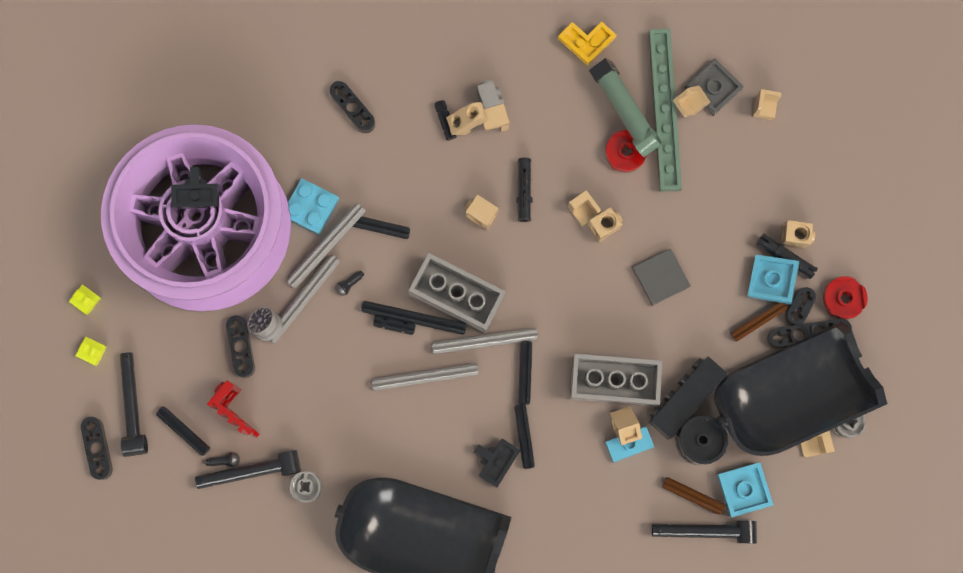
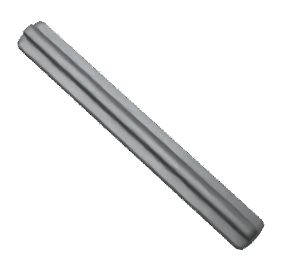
M356 203L289 276L287 282L292 287L297 288L366 210Z
M331 254L283 313L280 317L283 323L282 329L270 342L275 344L338 266L340 261L337 257Z
M536 328L437 341L432 342L431 347L433 354L537 340L538 333Z
M473 363L374 378L371 381L372 389L377 391L475 376L479 374L478 365Z

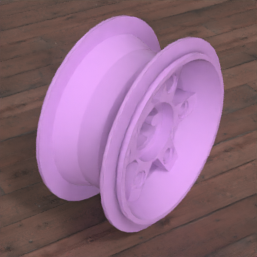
M195 124L176 126L150 135L124 155L112 172L103 194L101 226L110 255L129 279L157 299L171 306L191 311H215L246 301L270 282L279 270L289 246L291 214L287 198L271 167L250 143L227 130ZM207 164L224 168L207 183H217L219 185V208L173 209L171 207V187L162 197L149 196L155 186L169 174L171 175L173 185L185 184V180L190 178V167H193V165ZM248 187L251 188L255 197L257 217L232 210ZM195 213H201L199 220L192 221V216ZM141 222L165 229L148 251L142 237ZM241 226H249L248 230L242 229L239 231ZM228 240L250 242L242 256L227 267L223 245ZM193 252L196 254L205 276H183L172 273V271ZM216 258L217 265L211 267L209 265L210 260Z

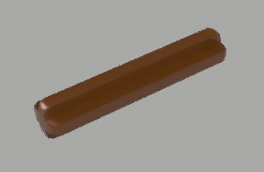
M776 302L731 331V337L735 342L739 341L787 310V305Z
M669 477L664 479L662 488L716 514H722L724 511V503Z

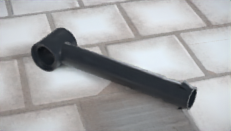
M121 353L120 365L127 437L121 438V451L124 457L143 455L148 453V441L145 434L140 435L133 353Z
M297 450L282 452L278 454V459L195 476L197 489L277 472H281V476L299 473L301 468Z
M736 521V525L652 523V537L737 539V543L757 544V521Z

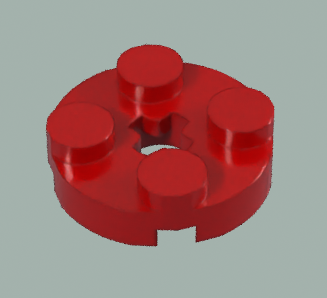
M628 130L616 132L609 139L605 148V156L611 168L615 171L626 173L640 168L647 157H643L638 152ZM624 146H627L628 150H632L629 156L621 153Z
M842 276L834 279L826 285L823 292V304L827 309V313L838 319L849 320L857 317L868 302L865 287L855 281L856 279L853 277ZM843 293H845L846 296H850V300L847 301V304H845L840 299V296H842Z

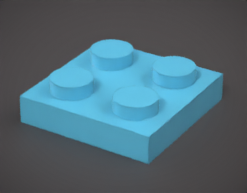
M301 178L288 202L291 221L320 235L340 198Z
M755 255L748 297L792 304L799 261Z
M760 462L717 474L730 517L774 505Z

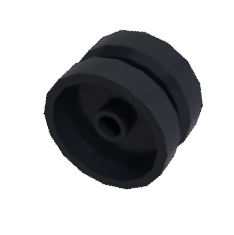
M707 415L696 416L687 420L676 433V449L679 455L688 463L694 465L711 464L718 461L725 454L728 447V433L726 429L721 428L716 418ZM700 437H703L705 440L703 444L699 442Z

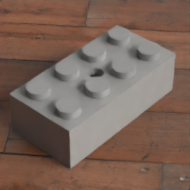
M430 253L427 254L408 290L410 296L485 334L506 295V291ZM458 291L462 294V296L456 298L453 296L454 292Z
M574 354L572 357L569 400L657 407L660 405L662 361ZM611 378H617L618 384H612Z

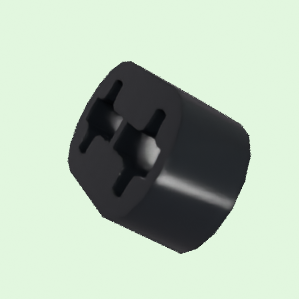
M803 287L795 293L792 304L789 305L785 313V320L789 325L794 326L804 323L816 300L814 290ZM807 293V298L810 300H807L802 305L801 302L803 300V297L800 295ZM799 308L798 316L800 319L794 321V316L791 313L796 312Z

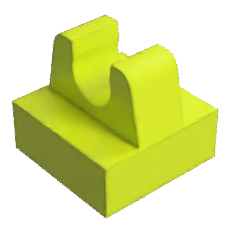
M82 284L72 295L69 302L86 315H89L101 297Z
M85 337L75 356L97 366L107 346Z

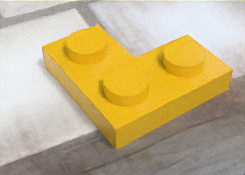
M602 21L588 35L572 22L558 36V40L589 66L617 35Z

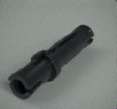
M519 158L518 197H516L518 221L530 222L531 203H533V197H531V159ZM524 172H526V186H525V187H524Z
M765 233L761 235L760 240L756 243V245L770 252L772 257L799 261L798 271L809 279L818 270L817 267L785 248V244L776 242Z

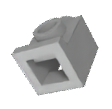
M485 80L480 85H477V95L484 109L505 104L499 87L495 88L492 80Z

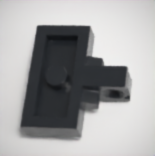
M190 167V180H185V184L171 185V207L173 209L219 208V185L217 183L207 184L206 179H202V170L199 167Z
M501 438L496 448L490 446L488 450L478 444L474 453L483 458L480 463L485 465L478 476L498 488L521 450Z

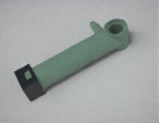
M604 58L592 67L589 72L607 95L633 138L634 146L645 157L660 147L662 141L650 127L622 82L615 64L609 59Z

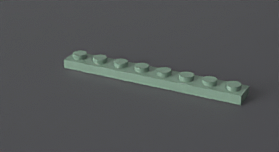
M650 29L649 47L655 132L662 141V145L657 148L660 192L681 191L676 104L673 101L675 99L671 31L670 29Z

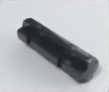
M444 100L435 102V109L446 140L450 141L457 138V135L451 134L446 118L450 115L446 102Z
M376 315L373 321L375 327H385L387 330L400 333L403 331L409 335H413L416 328L414 323H404L402 320L388 317L385 319L384 316Z

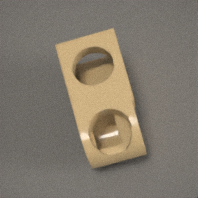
M481 102L472 103L446 117L452 135H467L471 132L472 128L487 121ZM454 120L459 121L460 126L458 128L455 126Z

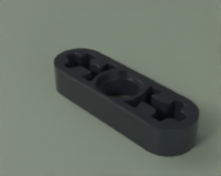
M342 81L334 82L330 87L332 99L360 132H372L375 128L373 115L346 83ZM337 88H339L340 90L343 89V93L346 97L345 100H343V97L340 94L335 95ZM355 102L359 107L357 111L349 112L347 105ZM360 114L366 121L370 120L368 127L366 125L361 126L362 121L358 117Z
M234 315L226 323L233 367L238 376L248 378L255 372L248 326L244 318ZM236 320L242 323V326L239 327V332L241 335L245 333V337L238 336L233 339V336H237V331L231 327L235 325ZM238 341L246 342L247 347L244 352H236L235 344ZM237 356L244 357L245 363L250 365L247 373L239 370V367H242L243 364L241 359L237 360Z
M87 417L81 423V432L90 474L95 479L105 480L111 476L113 467L104 425L98 418ZM91 421L97 424V427L94 428V434L96 436L100 435V438L89 440V437H93V432L87 430V427L91 425ZM95 442H100L102 444V451L95 455L91 451V446ZM94 458H105L104 460H100L101 465L106 467V470L103 471V475H101V473L96 472V469H99L100 465L99 461L93 460Z

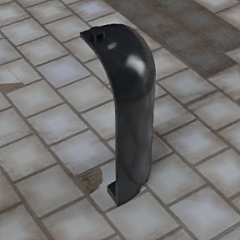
M843 322L733 371L719 383L714 393V402L720 415L717 419L721 428L727 429L740 449L756 456H769L781 453L888 403L883 386L875 378L869 367L864 369L859 360L862 354L857 346L853 331Z
M372 478L354 486L347 494L343 505H338L334 516L338 518L335 537L338 547L346 558L356 566L371 573H495V567L500 557L512 517L401 480Z

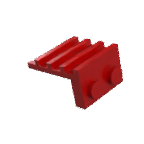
M229 380L225 383L221 382L215 388V395L209 400L207 405L218 410L217 413L227 418L229 424L239 427L237 430L245 435L253 434L258 438L260 434L228 408V405L240 393L241 389Z

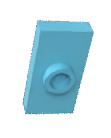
M647 427L641 428L642 439L621 445L618 437L605 442L613 463L654 447Z

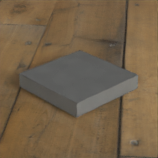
M713 59L685 85L686 89L694 86L701 87L711 102L705 108L713 116L744 88L716 59Z
M671 249L632 268L652 306L691 286Z

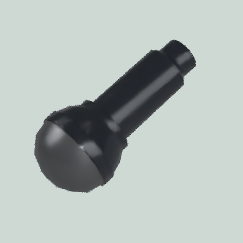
M360 270L346 281L338 282L335 286L337 294L340 296L347 295L351 287L362 279L364 273Z
M230 452L225 456L206 459V466L226 465L235 467L239 464L240 457L236 452Z

